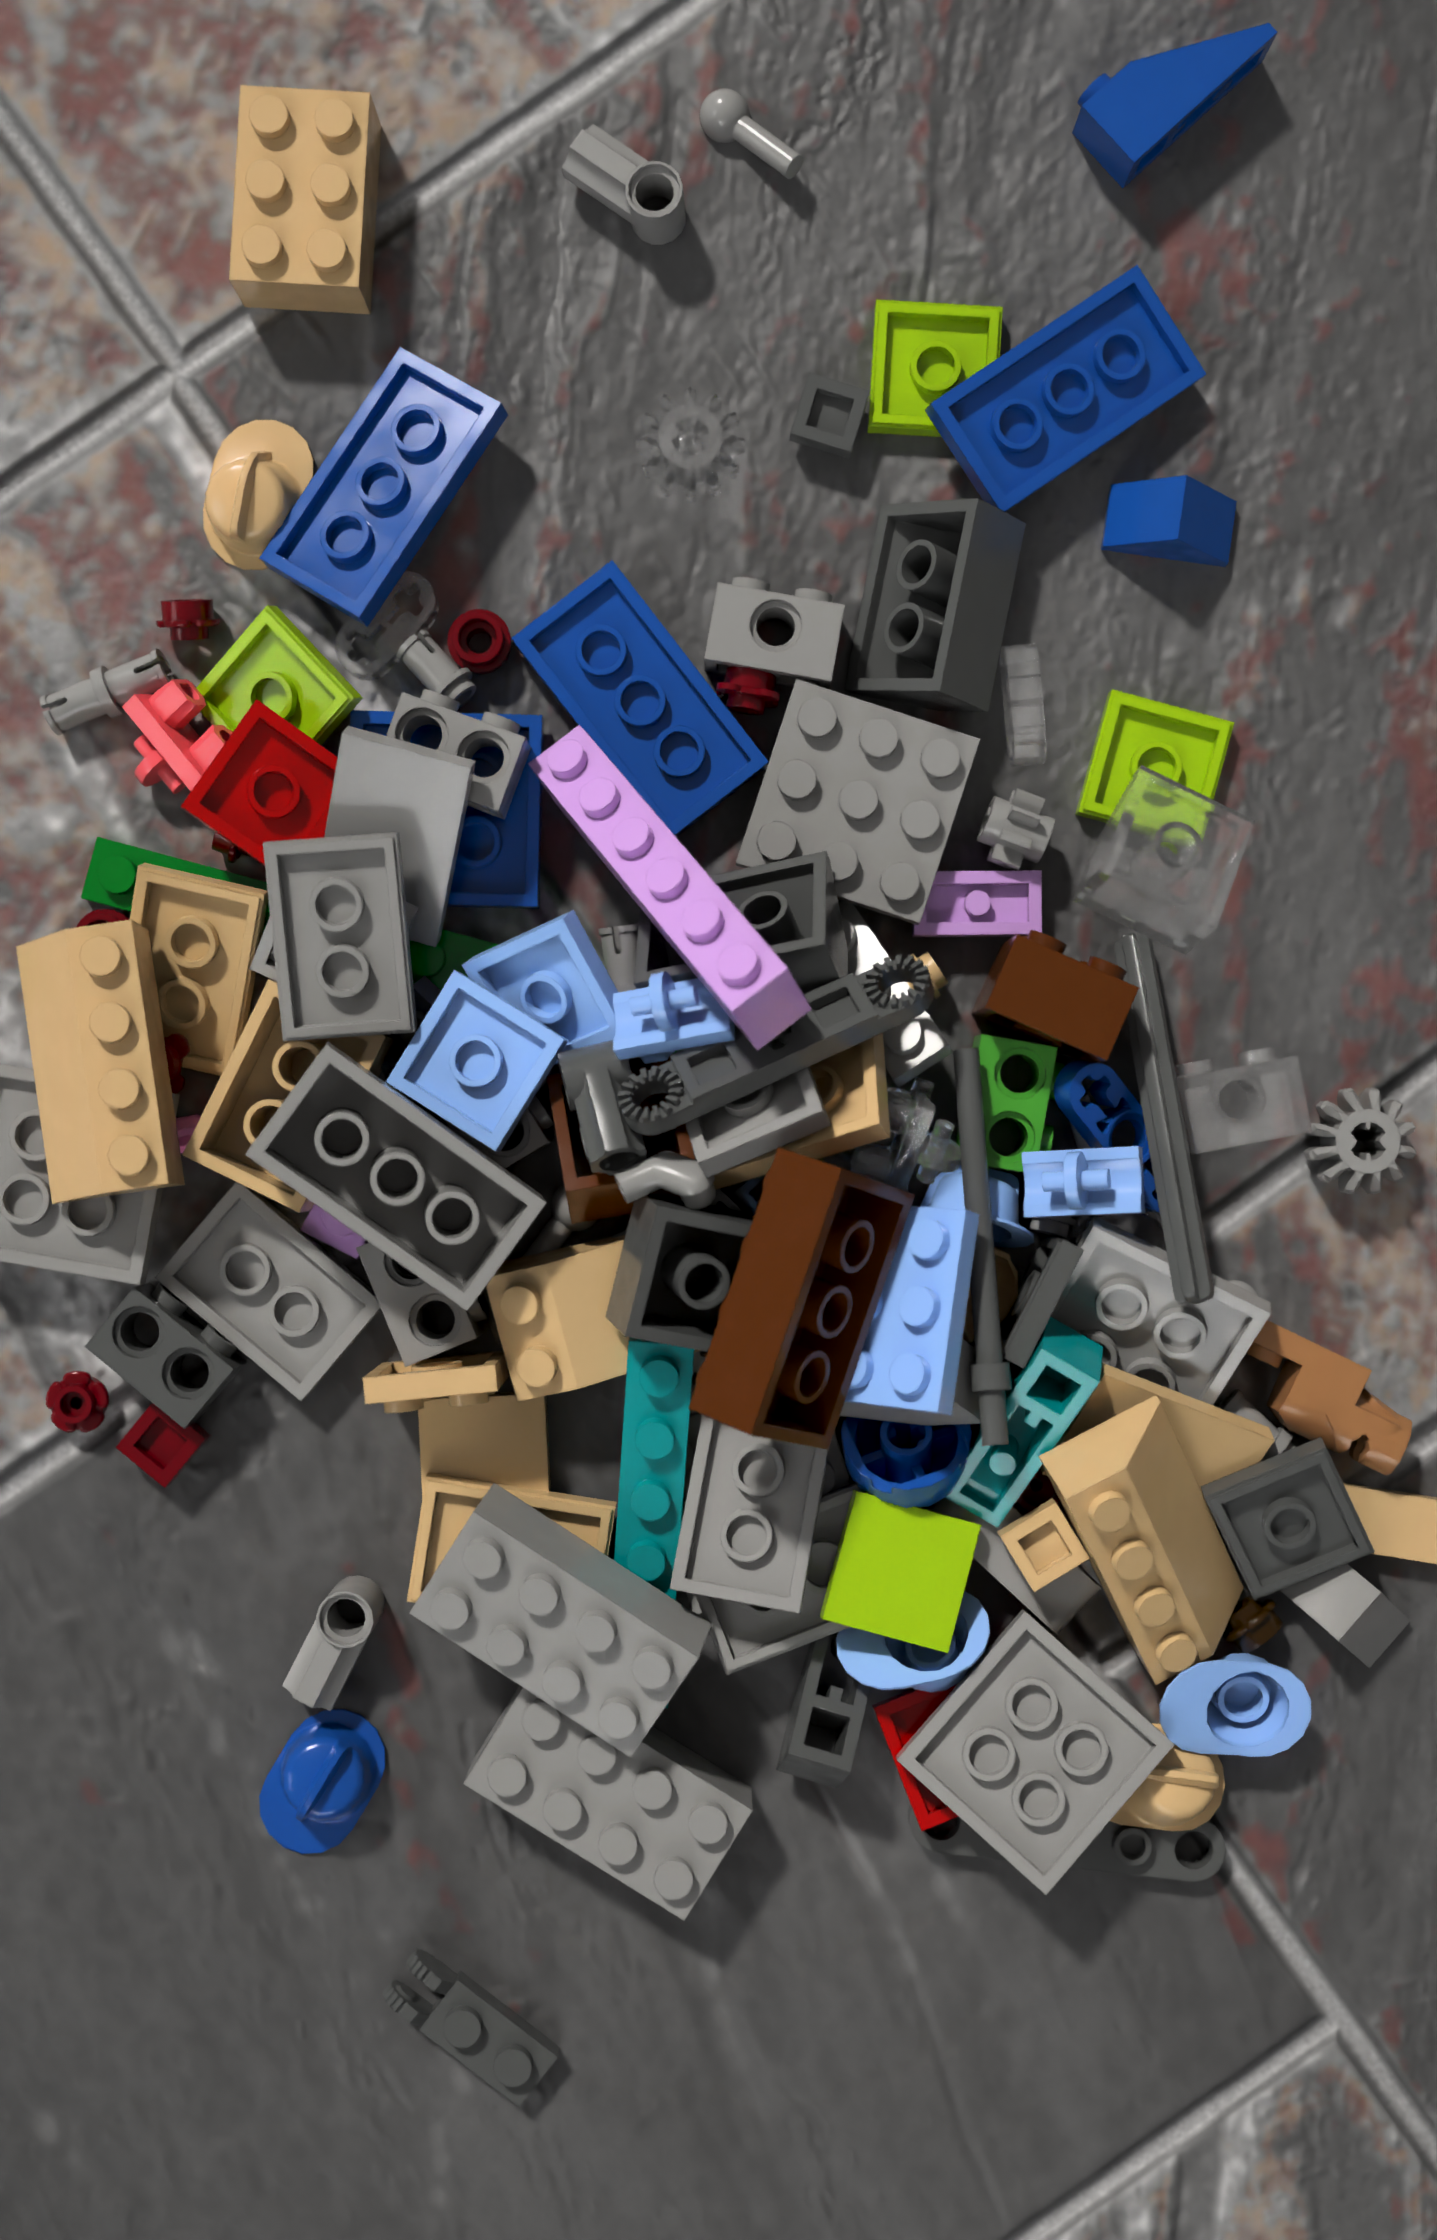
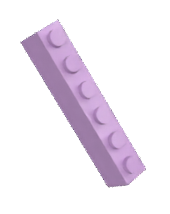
M580 724L528 763L557 807L757 1051L812 1009L788 967Z

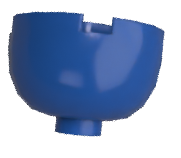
M847 1417L846 1422L844 1420L842 1425L841 1439L847 1470L862 1492L874 1495L881 1501L901 1507L924 1508L933 1505L952 1493L967 1463L966 1458L972 1443V1432L970 1424L925 1426Z

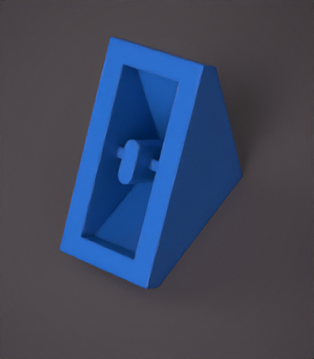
M1188 475L1111 484L1109 487L1101 550L1226 567L1229 562L1237 501Z

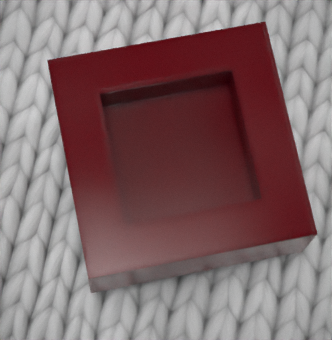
M152 1403L115 1448L166 1488L175 1480L211 1435L196 1422L185 1429L182 1428Z

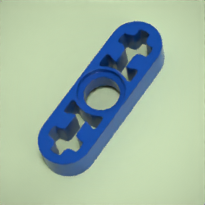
M1085 1060L1073 1061L1063 1067L1057 1075L1054 1084L1055 1101L1089 1147H1113L1112 1133L1115 1127L1121 1121L1128 1119L1135 1129V1140L1132 1146L1142 1147L1143 1163L1152 1170L1142 1106L1116 1072L1105 1064ZM1084 1078L1095 1080L1089 1089L1091 1095L1099 1105L1109 1106L1110 1108L1102 1111L1094 1103L1080 1101L1085 1094V1089L1081 1084ZM1143 1169L1145 1209L1160 1213L1157 1193H1153L1156 1189L1154 1177L1147 1169Z

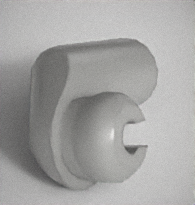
M671 1151L660 1152L613 1174L627 1204L662 1188L679 1195L687 1208L699 1210L709 1206L714 1201L717 1193L713 1184L714 1175L706 1178L697 1160Z

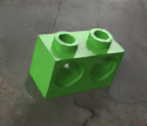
M985 1034L974 1036L972 1048L979 1049L988 1166L1023 1172L1022 1152L1051 1151L1054 1128L1051 1125H1045V1118L1049 1099L1055 1100V1080L1065 1065L1061 1062H1055L1058 1047ZM1011 1056L1023 1058L1028 1062L1032 1070V1079L1029 1086L1019 1093L1007 1089L1002 1083L1000 1076L1003 1063ZM1007 1118L1015 1122L1019 1127L1021 1141L1013 1153L1002 1156L992 1148L989 1134L992 1126L997 1121ZM958 1127L953 1160L961 1162Z

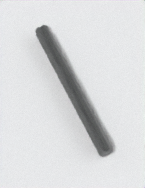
M1129 933L1123 935L1121 939L1115 942L1114 949L1117 966L1127 971L1123 981L1139 987L1126 1019L1173 1293L1178 1304L1194 1305L1213 1298L1214 1287L1152 939L1146 933Z

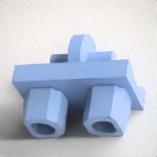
M667 971L651 974L649 987L613 993L616 1020L613 1051L619 1060L640 1057L645 1064L667 1060L676 1050L735 1040L734 1022L698 978L673 982Z
M1140 1146L1022 1152L1025 1182L1023 1205L1025 1218L1145 1213L1143 1151Z

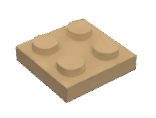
M495 1351L427 1358L408 1367L404 1366L403 1361L383 1362L363 1377L365 1404L384 1403L385 1413H402L423 1409V1402L432 1400L435 1397L449 1396V1403L452 1407L489 1402V1395L495 1394L510 1376L504 1352Z

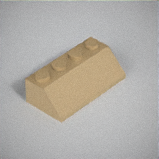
M124 920L63 929L16 946L52 1204L185 1185L149 929L133 920Z
M1154 1395L1043 1453L1039 1458L1080 1543L1090 1557L1089 1561L1126 1638L1154 1684L1157 1685L1213 1656L1244 1587L1159 1398Z

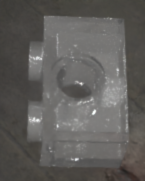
M1272 1046L1237 1053L1238 1066L1218 1070L1214 1069L1212 1058L1174 1065L1190 1155L1312 1132L1298 1055L1277 1058L1276 1048ZM1229 1082H1235L1240 1085L1246 1095L1244 1110L1234 1118L1224 1113L1219 1101L1222 1089Z

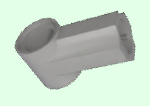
M594 124L588 129L580 131L570 145L566 161L562 166L564 178L630 222L634 233L642 241L652 245H664L674 241L682 233L686 224L683 183L677 171L672 166L661 161H647ZM655 196H662L671 201L666 208L659 211H649L642 207V204L647 199Z
M360 1575L348 1576L339 1581L320 1604L316 1619L282 1685L292 1694L294 1699L311 1708H324L329 1711L333 1709L374 1627L383 1615L385 1600L378 1584L370 1578ZM342 1599L357 1602L364 1611L365 1621L362 1623L346 1621L338 1611L337 1602Z

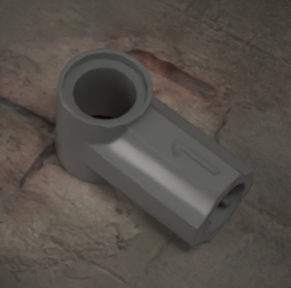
M613 1040L557 1053L570 1110H576L580 1125V1135L586 1157L589 1160L591 1172H601L611 1176L647 1159L642 1134L633 1131L627 1125L618 1105V1092L622 1091L621 1085L624 1081L627 1083L630 1081L628 1076L631 1075L628 1059L619 1060L614 1053Z

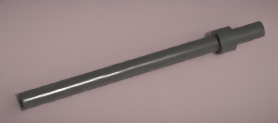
M963 1048L954 1050L953 1058L964 1207L966 1210L980 1214L970 1280L976 1364L970 1365L971 1392L978 1393L982 1446L1009 1445L1005 1391L1012 1390L1010 1363H1003L980 1054L977 1048Z

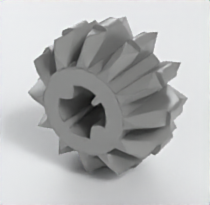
M1344 1088L1338 1091V1106L1329 1101H1320L1316 1105L1317 1112L1325 1123H1307L1304 1127V1132L1309 1136L1319 1137L1320 1145L1309 1147L1304 1151V1155L1307 1160L1326 1159L1317 1173V1178L1321 1182H1330L1338 1177V1186L1341 1193L1354 1194L1361 1184L1366 1193L1377 1194L1381 1192L1382 1176L1395 1182L1403 1178L1402 1169L1395 1162V1159H1413L1416 1155L1415 1149L1410 1146L1401 1145V1136L1412 1134L1416 1127L1413 1122H1394L1403 1107L1399 1100H1389L1381 1105L1379 1089L1365 1088L1360 1097H1358L1352 1088ZM1353 1130H1366L1368 1132L1362 1139L1363 1144L1368 1148L1365 1153L1352 1152L1351 1149L1357 1143L1356 1138L1351 1134Z

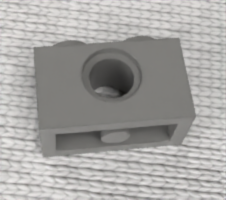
M735 577L732 580V585L717 583L704 657L706 672L725 675L727 667H746L774 674L776 676V684L794 687L796 679L830 689L845 608L844 604L833 603V596L831 594L816 589L799 588L795 590L794 596L769 591L770 584L748 577ZM780 619L790 626L793 636L783 645H768L758 636V627L766 620Z

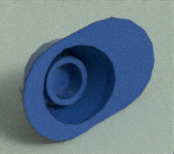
M346 1709L323 1710L306 1718L289 1738L268 1773L259 1795L260 1817L269 1835L284 1848L301 1854L322 1853L338 1846L353 1830L377 1790L386 1767L385 1746L378 1730L362 1715Z

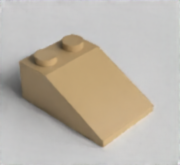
M626 1235L604 1238L506 1260L486 1285L517 1402L577 1390L627 1373L629 1337H625L605 1317Z

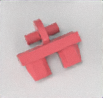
M173 679L154 694H134L122 706L143 732V735L136 739L133 744L144 757L134 772L135 777L146 787L163 781L173 794L179 793L186 786L192 791L233 733L224 725H212L201 737L197 734L189 722L206 706L202 694L187 679Z

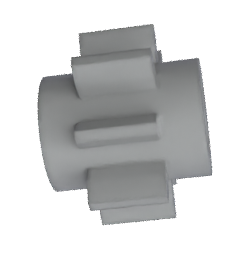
M1019 788L1016 791L1012 790L1009 801L997 796L992 798L977 836L978 842L991 846L987 861L1013 871L1015 869L1019 870L1023 859L1034 863L1040 861L1050 840L1055 823V818L1040 813L1045 803V798Z

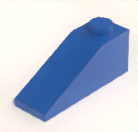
M1270 23L1131 61L1112 78L1104 73L1095 79L1080 96L1077 103L1081 109L1072 134L1123 189L1263 62L1278 32Z

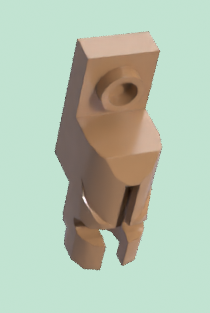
M1267 1320L1246 1354L1276 1368H1279L1283 1358L1286 1359L1267 1401V1407L1287 1430L1311 1441L1322 1437L1327 1449L1336 1453L1349 1450V1455L1353 1460L1383 1475L1392 1474L1408 1446L1413 1424L1412 1420L1399 1415L1369 1391L1363 1389L1372 1370Z

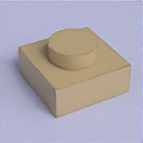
M1053 1498L997 1531L1033 1592H1036L1090 1559Z

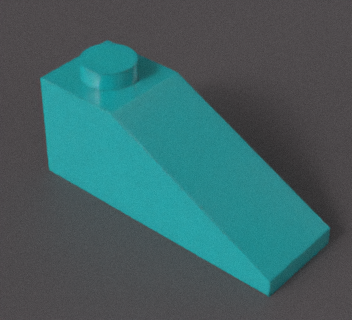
M1050 1317L1025 1368L1013 1364L1010 1369L1012 1390L1005 1391L1009 1445L982 1446L981 1424H979L972 1436V1443L966 1458L967 1463L952 1493L945 1498L998 1528L1041 1467L1042 1462L1039 1456L1055 1447L1100 1383L1103 1346Z

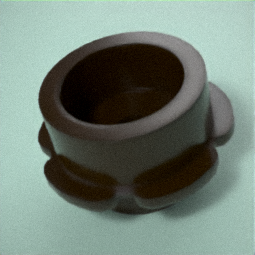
M1252 1595L1238 1602L1228 1621L1229 1626L1223 1633L1227 1642L1233 1641L1242 1653H1249L1266 1643L1283 1626L1282 1620L1273 1610L1276 1602L1272 1599H1266L1263 1603H1260L1258 1600L1254 1601Z

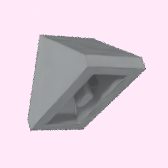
M1348 1564L1280 1590L1368 1668L1374 1664L1411 1621L1381 1591Z

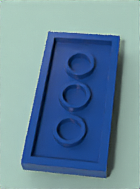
M1136 265L933 401L925 409V412L982 500L1007 512L1197 383L1206 375V372L1141 269Z
M399 347L259 558L272 571L368 627L507 418L508 413L502 403Z
M613 560L511 638L513 644L577 726L580 724L676 837L768 766L769 761Z

